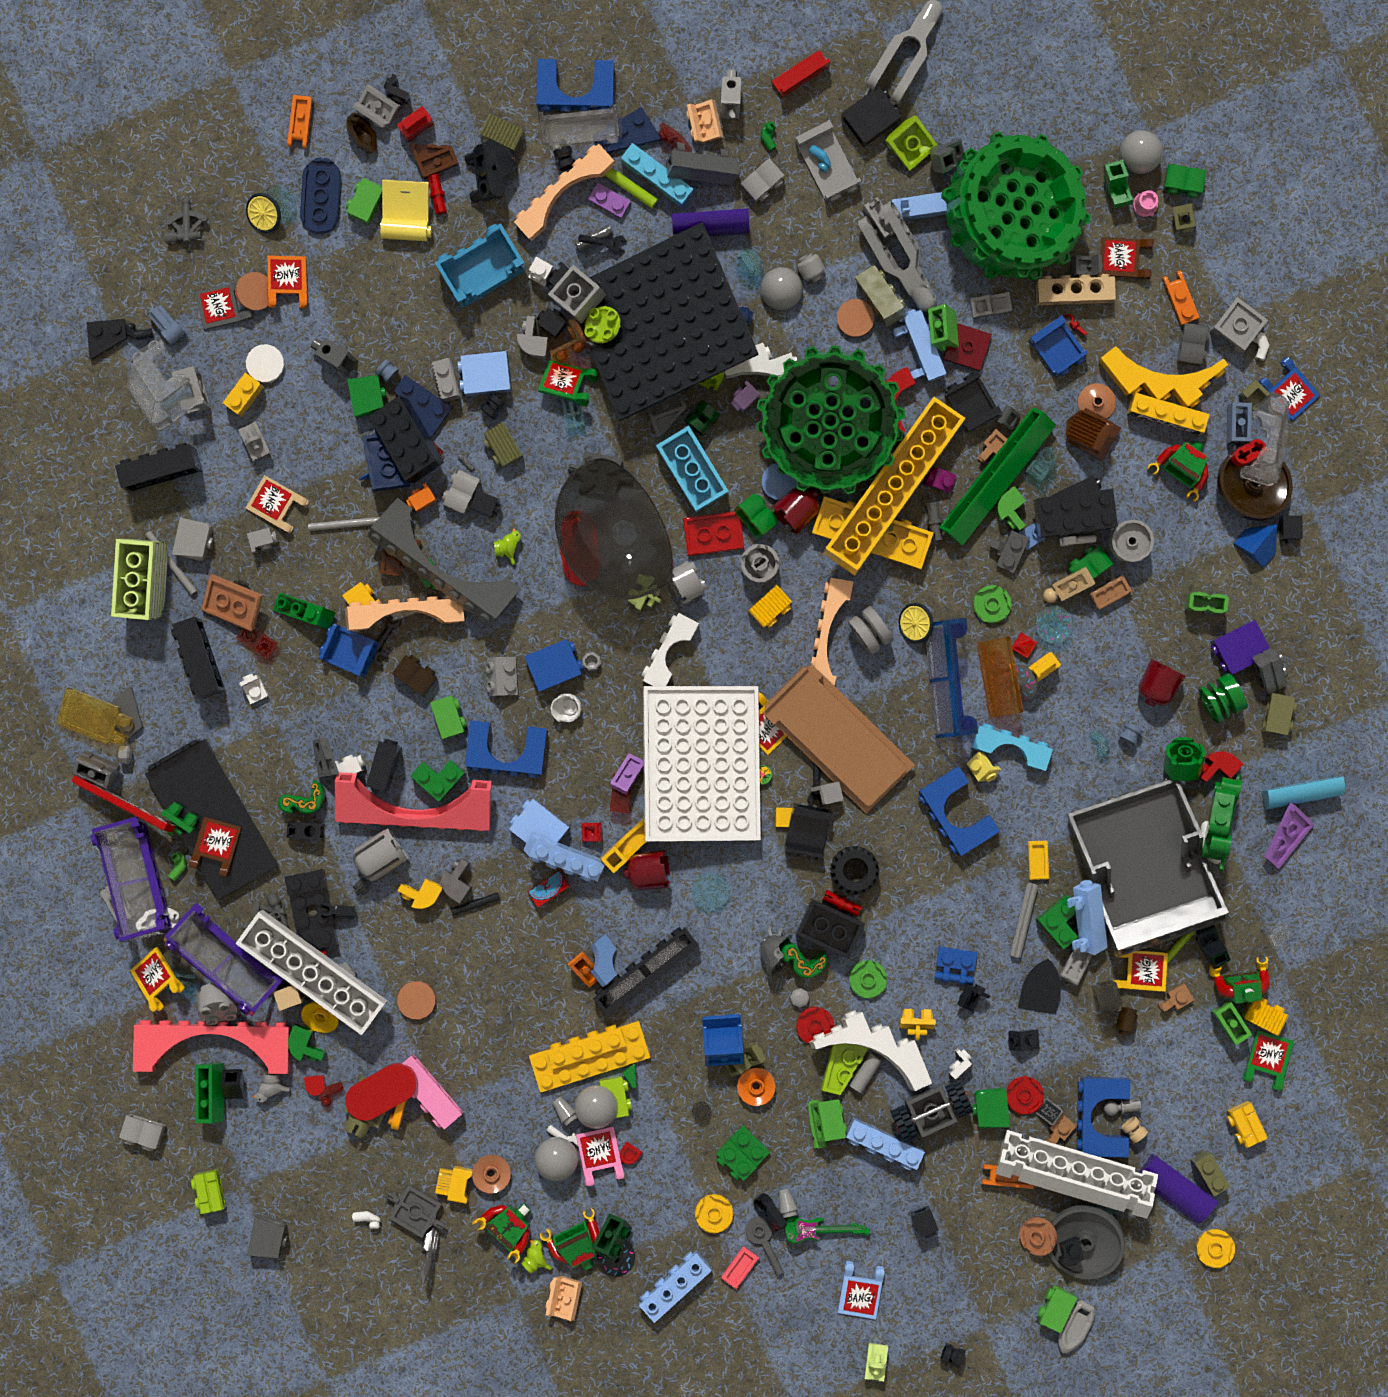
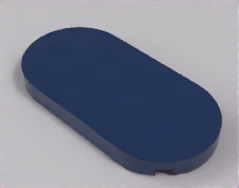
M315 158L303 170L300 218L305 228L315 234H325L331 231L339 219L341 172L337 165L328 158Z

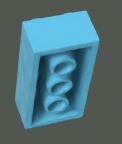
M689 426L656 445V449L695 513L729 493Z

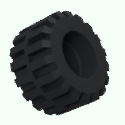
M845 847L837 852L836 856L832 859L833 861L830 866L831 877L834 884L845 893L859 895L868 892L871 887H874L875 882L879 878L880 868L878 861L873 853L863 847ZM859 859L865 864L866 874L860 881L853 882L845 877L843 868L847 861Z

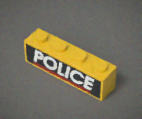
M1135 393L1132 396L1127 411L1128 415L1199 436L1205 432L1210 415L1139 393Z

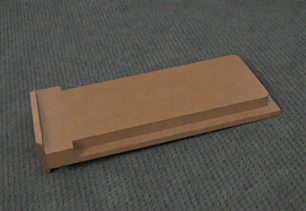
M812 663L808 667L802 665L765 703L763 715L776 725L833 782H839L841 789L866 814L915 766Z

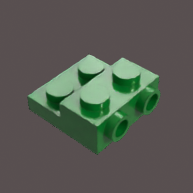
M742 1125L716 1151L718 1156L716 1160L723 1167L727 1164L732 1169L730 1173L736 1180L741 1178L744 1181L770 1151Z

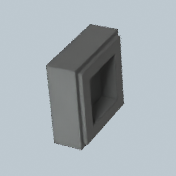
M1006 405L997 422L1006 430L1012 432L1020 414L1012 407Z

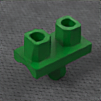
M173 802L168 809H164L161 815L172 821L173 825L176 826L173 832L167 833L169 836H172L174 832L181 836L183 831L178 827H181L188 833H193L196 829L194 826L199 817L189 812L185 819H182L178 815L184 807L177 802Z

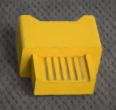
M1049 652L1028 668L1032 670L1039 682L1060 667L1061 664L1054 654Z
M454 1166L453 1170L440 1168L435 1193L448 1195L447 1200L467 1204L468 1195L466 1194L468 1179L472 1176L473 1169Z

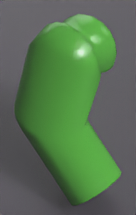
M174 852L171 855L175 868L168 876L174 881L186 869L185 856L181 852Z

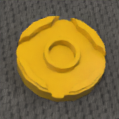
M718 1194L706 1195L700 1199L695 1210L698 1225L709 1233H719L727 1229L733 1219V1209L728 1199Z
M1210 1229L1203 1232L1198 1238L1196 1253L1206 1266L1222 1268L1232 1261L1235 1254V1244L1225 1231Z

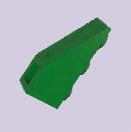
M280 592L273 611L327 630L331 627L336 614L332 610Z

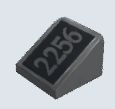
M1046 1098L1041 1107L1036 1111V1114L1053 1126L1064 1110Z

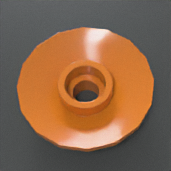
M757 1067L743 1072L738 1079L737 1085L738 1094L741 1099L752 1106H760L769 1102L776 1088L772 1075L765 1069ZM756 1082L759 1083V1089H754L752 1087L753 1084Z

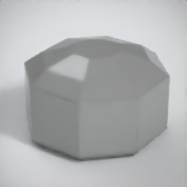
M594 652L586 653L582 658L583 667L589 671L597 670L601 665L600 656Z
M120 746L118 760L122 764H129L132 759V749L130 746Z
M802 988L793 990L790 996L792 1004L799 1008L807 1005L809 1000L807 991Z

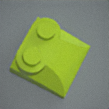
M912 116L905 120L885 140L888 148L893 150L909 171L930 154L929 151L932 147L937 145L917 116Z

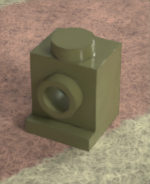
M1194 203L1173 207L1176 230H1181L1182 233L1193 231V227L1197 226ZM1184 215L1189 216L1188 222H1183L1182 218Z

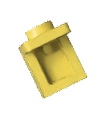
M979 751L967 762L978 782L993 781L997 777L996 774L1001 771L999 766H992L983 751Z

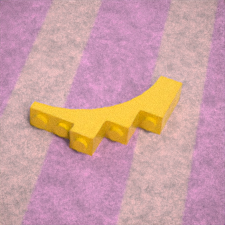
M1116 346L1098 360L1126 396L1130 393L1132 395L1138 393L1142 389L1140 386L1142 385L1153 398L1164 401L1171 396V391L1183 407L1190 406L1191 408L1200 402L1199 397L1203 395L1199 388L1203 390L1210 385L1209 380L1214 376L1216 379L1226 372L1224 368L1228 365L1222 359L1212 367L1196 373L1167 375L1153 372L1137 365L1127 358Z

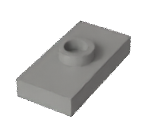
M1080 948L1072 949L1060 977L1077 986L1093 954L1080 952Z

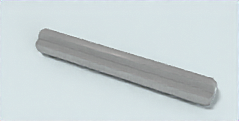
M1033 883L1027 884L1010 956L1015 958L1021 957L1038 885Z

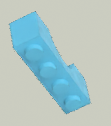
M632 143L621 157V163L636 175H640L650 181L680 208H683L693 195L692 187L681 179L667 177V168Z
M983 723V726H977L971 748L990 754L998 746L1010 744L1022 752L1026 766L1041 771L1047 770L1053 749L1048 748L1049 744L1041 741L1035 744L1030 742L1031 738L1020 735L1017 738L1012 736V732L1001 729V732L993 730L994 726Z

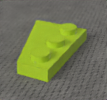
M833 1044L821 1090L841 1095L869 1048L857 1044Z

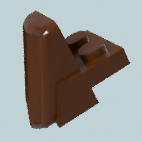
M1085 408L1084 410H1079L1067 420L1066 437L1068 439L1066 442L1099 461H1103L1121 427Z

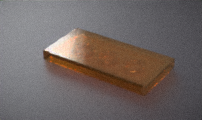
M1011 637L978 642L977 648L989 717L994 718L1023 713Z

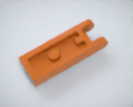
M293 95L287 147H292L293 140L303 141L302 148L307 149L313 103L312 97Z
M1181 271L1176 272L1178 280L1169 283L1167 276L1162 277L1179 323L1183 325L1200 317Z
M983 1164L984 1169H990L989 1180L982 1179L981 1184L1034 1189V1185L1018 1181L1019 1176L1012 1175L1011 1178L995 1174L997 1165Z

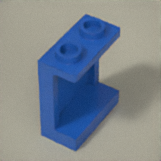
M1062 315L1029 339V342L1054 377L1059 374L1061 377L1071 371L1070 366L1073 364L1078 366L1086 360L1085 356L1088 354V351H1084L1066 326V320Z
M333 624L327 631L325 644L320 647L319 659L365 678L379 642Z
M565 639L524 656L539 692L582 675L581 671L584 668L581 660H576L574 653L577 651L573 641L569 642L568 639Z
M728 1014L702 1017L705 1066L744 1064L741 1015Z

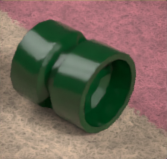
M701 400L695 407V412H691L684 421L698 434L704 436L710 429L709 424H714L720 417V414L707 402ZM699 416H701L704 419V422H701L698 419Z

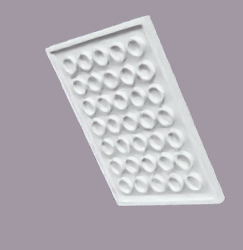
M644 686L645 842L761 840L758 686Z

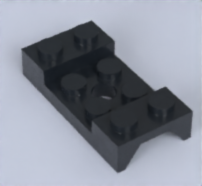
M324 869L284 877L287 894L290 897L296 934L316 949L338 945L334 917L330 916L326 919L321 917L322 912L328 913V909L321 908L322 903L328 902L331 904ZM309 905L317 907L316 915L311 916L307 913Z

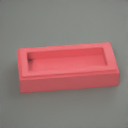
M743 1246L721 1278L737 1289L759 1257Z

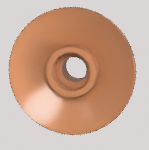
M1095 383L1086 386L1078 397L1079 410L1087 408L1106 419L1112 415L1116 407L1114 393L1103 384ZM1096 398H1099L1101 400L1100 405H1097L1095 403Z
M493 1154L481 1157L475 1163L472 1170V1179L475 1186L482 1192L490 1194L503 1190L511 1177L510 1167L506 1160ZM491 1169L495 1171L493 1176L487 1174Z

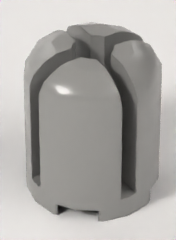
M389 828L379 832L353 851L355 865L361 874L370 881L378 880L408 859L406 852L401 848L395 835Z

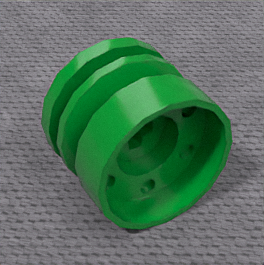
M1229 673L1216 679L1218 688L1210 682L1207 684V688L1203 686L1198 689L1203 707L1217 724L1222 722L1223 718L1227 719L1230 717L1228 708L1234 714L1248 708L1246 698L1239 684Z

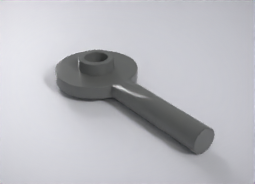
M753 1217L746 1225V1235L751 1242L762 1244L778 1276L784 1273L768 1241L772 1235V1229L764 1217Z

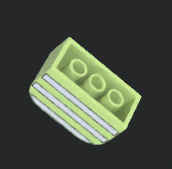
M116 539L111 617L143 620L159 619L165 606L168 551L164 542Z

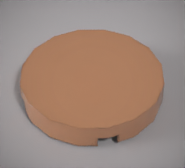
M251 272L243 275L238 280L235 295L242 307L258 311L268 306L267 276L259 272Z
M851 299L844 302L837 313L839 329L845 335L852 338L866 335L872 329L875 321L872 307L866 301L860 299Z
M412 981L400 989L397 996V1004L400 1011L406 1017L422 1019L433 1011L436 1004V995L434 990L425 982Z
M1040 1217L1030 1218L1020 1228V1241L1023 1247L1027 1248L1031 1254L1045 1256L1055 1249L1057 1233L1053 1225L1046 1219Z

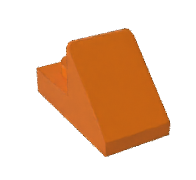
M581 952L568 963V966L589 988L597 982V979L591 973L594 963L586 952Z

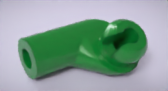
M771 121L763 125L760 135L769 152L777 147L772 139L776 125Z

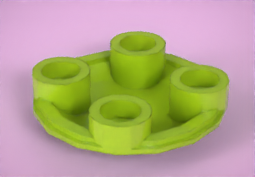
M607 306L591 308L585 321V335L596 343H606L612 340L620 329L618 313L613 308Z

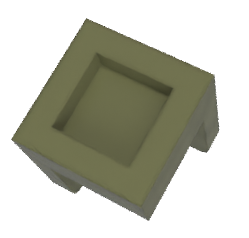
M1254 380L1238 396L1245 403H1252V410L1255 411L1271 397V394L1257 380Z

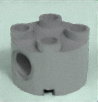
M755 544L749 547L743 553L740 562L741 571L745 578L755 584H762L772 580L779 567V558L776 551L770 546Z
M687 561L665 572L667 576H671L667 579L677 598H683L681 600L683 605L703 595L704 590L707 589L702 579L699 580L696 575L698 570L693 562L688 563Z
M222 982V987L227 991L226 986H223ZM213 983L206 984L200 988V992L197 991L198 1014L202 1020L206 1021L207 1025H215L217 1022L236 1019L237 1003ZM227 983V987L236 993L235 987Z

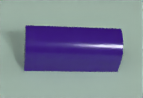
M748 208L672 214L673 236L701 222L704 223L709 237L749 234Z
M1153 1153L1138 1172L1142 1173L1145 1170L1158 1174L1154 1193L1196 1224L1203 1222L1218 1204L1217 1200Z

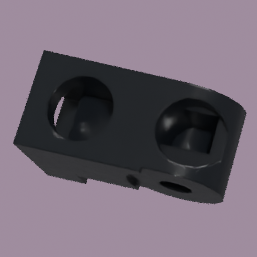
M287 822L286 837L324 841L325 824Z

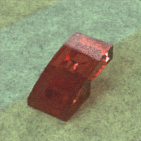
M612 788L610 811L629 813L631 789L626 795Z

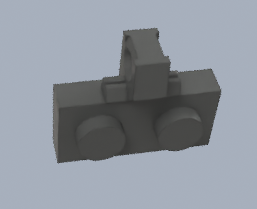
M1012 530L1008 540L1003 538L1002 542L992 539L989 546L997 549V555H1000L996 566L1015 573L1030 538Z

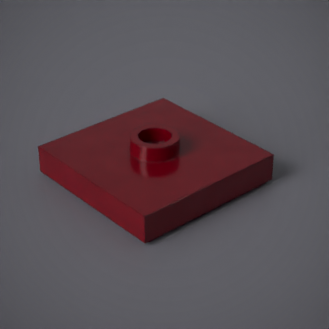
M957 323L959 347H947L943 360L980 371L992 334Z

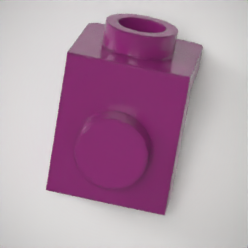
M932 467L925 476L923 485L951 493L956 474Z

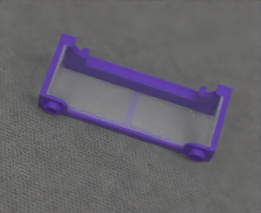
M133 817L92 829L91 841L93 846H97L100 850L117 919L116 928L113 929L115 938L119 939V942L126 943L167 934L172 929L146 822L139 817Z
M195 903L165 935L164 945L171 952L175 950L237 1003L242 1013L253 1016L274 995L273 992L282 986L284 979L277 973L271 974L272 970L270 968L267 969L252 955L235 944L236 942L214 924L208 915L205 917V914L202 912L203 908Z

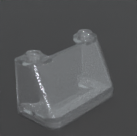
M1271 392L1255 406L1252 417H1257L1260 420L1259 428L1268 431L1266 447L1259 452L1257 460L1253 461L1252 465L1244 466L1241 469L1240 474L1241 478L1267 486L1274 485L1280 479L1291 425L1287 399L1274 392Z

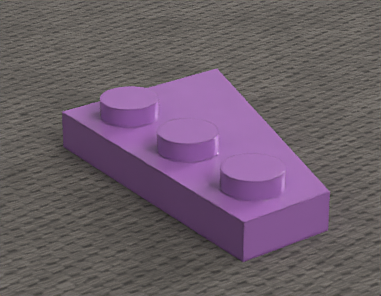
M1291 802L1264 856L1277 869L1282 866L1314 826L1308 817Z

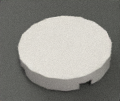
M264 344L254 347L248 353L246 368L250 376L262 383H271L281 376L285 368V362L278 349Z

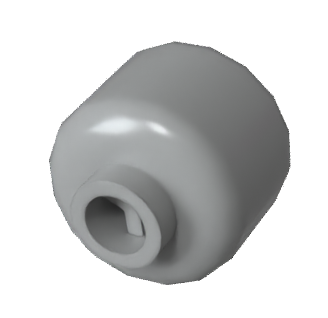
M810 252L799 259L797 268L805 281L812 280V282H816L823 277L822 273L825 271V266L818 254Z

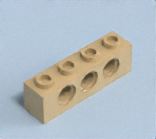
M1099 274L1098 277L1079 275V278L1063 275L1060 276V279H1052V276H1042L1036 282L1037 306L1113 303L1116 300L1115 277H1109V274ZM1090 285H1097L1099 288V292H1092L1090 290ZM1052 286H1058L1061 289V293H1053ZM1071 286H1078L1080 293H1073Z

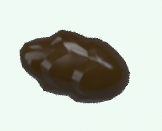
M351 113L347 117L346 122L348 135L353 139L358 148H361L368 154L374 153L377 148V136L370 123L360 117L359 114Z

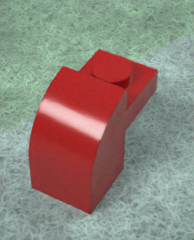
M1212 752L1204 757L1210 763L1203 765L1199 779L1202 782H1207L1217 770L1226 778H1232L1244 764L1229 752Z

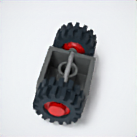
M959 1080L945 1086L950 1099H947L940 1083L906 1098L905 1102L912 1115L911 1118L905 1105L890 1111L904 1143L919 1137L913 1123L916 1124L923 1138L958 1122L951 1107H954L959 1118L974 1112Z

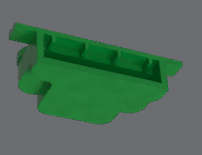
M1237 774L1235 779L1222 777L1221 782H1215L1201 857L1220 860L1219 872L1224 871L1226 856L1229 855L1232 841L1230 833L1234 811L1242 786L1240 774Z

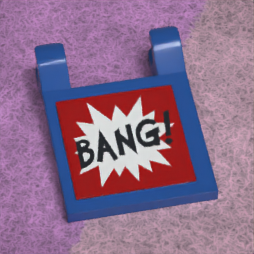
M1286 357L1280 363L1289 373L1274 386L1266 377L1261 378L1258 382L1271 394V398L1292 421L1313 403L1320 394L1298 370L1292 359Z

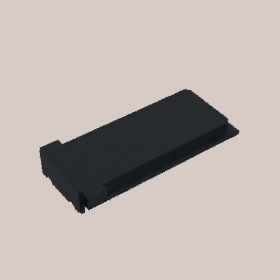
M207 739L193 740L148 766L147 770L149 772L145 773V776L163 807L168 809L173 802H177L184 807L178 815L182 819H185L189 812L199 817L194 826L196 829L193 833H188L181 827H178L183 831L181 837L191 855H193L204 817L242 827L227 877L219 875L223 862L203 856L200 859L199 868L218 900L278 866L276 859L215 757L214 751Z

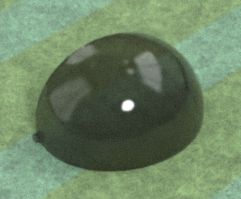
M591 456L585 458L586 463L576 469L565 481L556 502L555 531L559 547L566 562L584 584L604 596L630 600L652 594L653 597L660 595L659 590L668 584L672 576L673 555L670 540L658 510L640 483L621 465L605 458L592 459Z

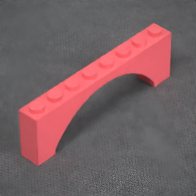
M339 772L336 776V822L345 824L361 823L364 825L380 824L382 826L399 825L401 827L418 826L420 828L436 827L439 829L453 828L458 830L470 829L477 831L490 830L492 781L472 780V785L468 790L452 802L432 809L413 810L392 805L378 798L357 778V773Z
M140 1020V1023L134 1025L133 1072L155 1071L160 1059L173 1046L184 1039L201 1034H218L231 1037L248 1046L265 1063L268 1068V1074H288L291 1072V1052L288 1047L291 1025H286V1022H275V1025H267V1022L263 1021L255 1022V1025H248L247 1021H237L236 1025H229V1021L207 1025L206 1021L190 1024L189 1020H180L178 1024H171V1020H159V1023H152V1020Z

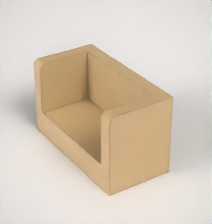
M293 985L273 992L279 1011L307 1000L306 995Z

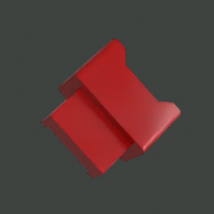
M421 106L399 122L397 126L405 139L411 142L424 130L434 125V122L426 109Z

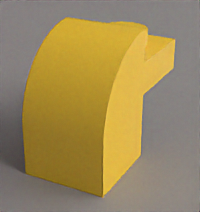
M427 878L419 891L404 883L400 885L398 891L401 892V897L409 901L414 899L411 907L423 909L433 905L438 900L443 887Z

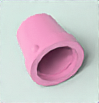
M1153 191L1138 192L1133 201L1134 211L1142 217L1154 216V212L1158 207L1157 194Z

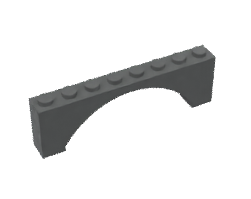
M397 498L372 525L367 537L374 544L385 549L389 555L400 560L404 566L415 571L420 578L430 582L435 589L445 593L450 600L457 602L467 612L479 618L483 624L492 627L515 600L521 588L506 577L501 581L471 582L453 577L437 568L422 553L414 538L410 522V515L413 509Z

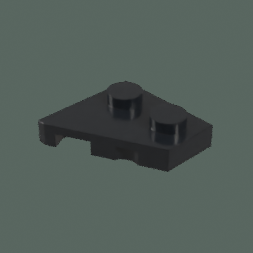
M125 319L86 322L89 359L91 360L127 339Z

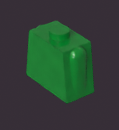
M372 375L347 379L353 413L356 419L369 416L385 405L384 399L387 398L386 389L381 386L378 376Z
M1006 1088L977 1090L974 1093L975 1104H972L974 1111L972 1115L976 1116L978 1127L980 1129L1010 1127Z

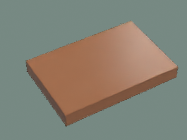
M212 574L209 576L201 611L253 631L263 595Z

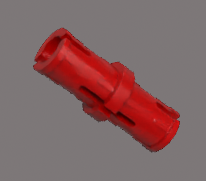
M433 174L428 176L431 190L430 198L433 200L435 215L443 214V212L447 213L444 201L445 192L441 187L440 175Z
M828 889L826 890L825 895L827 896H823L822 901L836 906L840 911L842 909L855 917L858 916L859 912L852 908L861 910V905L847 900L846 896L841 897Z

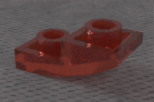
M659 124L660 131L658 134L663 142L667 141L669 145L674 142L684 143L685 152L692 153L691 146L681 134L667 124Z
M242 628L236 639L266 659L270 657L278 645L275 640L257 628L253 631Z

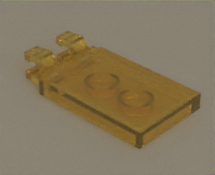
M69 687L65 690L56 724L104 744L112 742L121 745L126 743L127 736L114 731L116 724L123 727L130 726L133 718L121 714L120 707Z

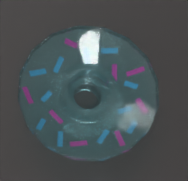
M1048 606L1037 615L1035 630L1038 636L1045 642L1051 644L1061 643L1071 635L1073 619L1066 609L1059 606ZM1052 621L1057 624L1055 629L1050 627Z

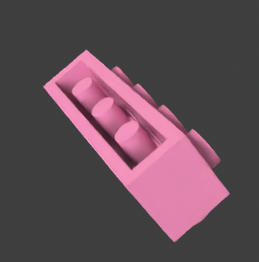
M414 1053L402 1063L411 1067L417 1076L416 1090L412 1097L414 1099L417 1097L421 1102L420 1107L423 1111L429 1112L434 1117L432 1120L438 1128L446 1129L463 1114L462 1109Z

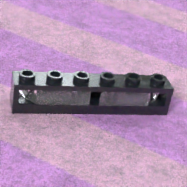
M686 927L675 929L671 933L672 937L667 941L665 938L655 945L657 949L652 953L648 950L640 957L642 960L639 963H631L625 968L626 973L622 976L617 974L610 981L611 984L606 988L604 986L600 987L594 992L596 994L593 998L607 1017L699 947V944Z

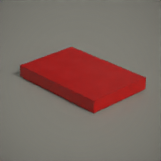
M735 511L683 518L688 556L745 549L741 520Z

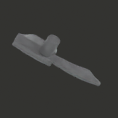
M431 1226L430 1230L425 1234L424 1243L420 1246L421 1251H427L423 1266L419 1272L422 1284L426 1282L431 1269L433 1254L437 1252L440 1230L434 1226Z

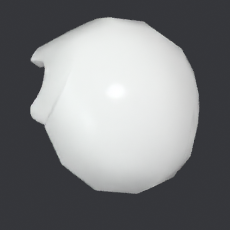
M566 693L554 699L550 707L551 715L558 722H572L580 716L582 711L580 700L575 695Z

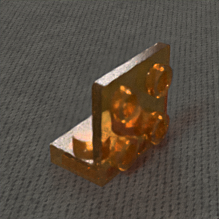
M576 318L569 320L570 326L567 327L573 340L550 351L553 361L558 360V362H561L568 358V354L572 352L579 353L588 345Z

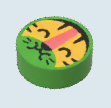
M760 765V784H766L771 780L772 772L769 767Z

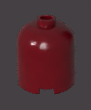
M795 487L777 501L771 509L775 510L774 513L777 519L784 526L788 524L792 528L791 533L798 535L818 515L820 506L817 501L818 495L814 490L810 489L808 491L806 489L802 491Z
M1151 659L1139 683L1138 692L1145 698L1144 703L1155 707L1156 704L1166 706L1173 700L1186 676Z
M666 850L633 855L629 859L628 868H624L625 879H629L633 888L648 890L670 887V881H667L666 875L670 874L668 856H664Z

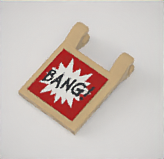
M264 475L246 509L284 531L291 533L294 527L282 520L293 501L304 507L308 505L309 501Z

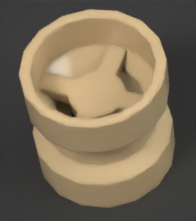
M1136 1116L1130 1118L1121 1126V1129L1129 1135V1139L1133 1144L1143 1139L1148 1133L1145 1127H1141L1140 1121Z

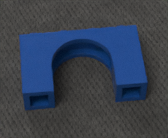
M537 59V109H541L542 112H552V109H560V112L564 113L571 112V110H579L581 113H589L590 110H598L599 113H609V110L613 111L614 60H595L594 84L591 90L581 97H569L562 93L557 86V59Z
M470 720L465 766L470 767L469 771L481 772V768L489 769L488 773L500 774V770L508 771L507 775L519 776V772L527 773V777L538 778V774L543 775L548 729L527 727L526 745L523 754L513 762L504 763L495 759L489 750L491 723Z
M957 766L920 789L918 798L923 805L927 804L931 811L928 812L934 822L938 821L940 824L939 831L942 836L949 838L951 842L949 847L953 853H958L959 856H962L999 833L1000 830L990 815L965 828L955 827L947 820L944 813V805L947 798L953 792L969 783L960 767Z
M1081 1076V1081H1078L1077 1086L1078 1093H1081V1100L1077 1101V1111L1080 1112V1120H1077V1131L1080 1132V1139L1076 1141L1077 1151L1098 1157H1129V1137L1126 1135H1104L1096 1132L1091 1123V1113L1095 1105L1102 1100L1130 1099V1079L1126 1077Z

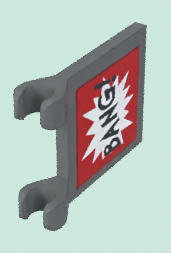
M237 282L195 292L204 330L254 319V314L250 310L239 313L235 296Z

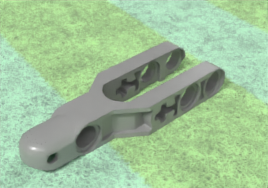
M938 0L927 1L910 29L893 37L865 86L874 90L878 80H881L886 67L891 63L901 45L908 42L910 38L915 39L919 43L918 53L890 98L892 102L899 105L927 57L926 40L943 11V7Z
M890 201L882 206V210L910 259L909 267L906 270L898 267L887 245L884 246L880 239L879 231L875 230L867 216L858 221L859 227L884 271L898 277L917 307L923 312H928V309L936 306L937 298L919 266L921 249L898 208Z

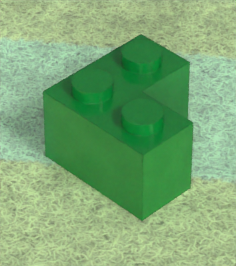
M450 760L439 773L426 762H422L410 777L438 802H441L466 772L453 760Z
M1067 894L1060 897L1036 918L1061 949H1065L1078 938L1066 923L1076 914L1075 906L1068 908L1067 900L1070 897Z

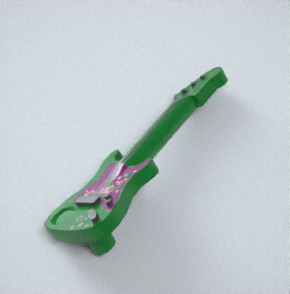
M788 1217L785 1220L787 1222L785 1236L790 1244H798L806 1240L818 1242L820 1237H817L816 1234L852 1233L853 1235H870L869 1228L856 1223H852V1225L818 1226L819 1223L823 1222V1218L803 1220L797 1217Z

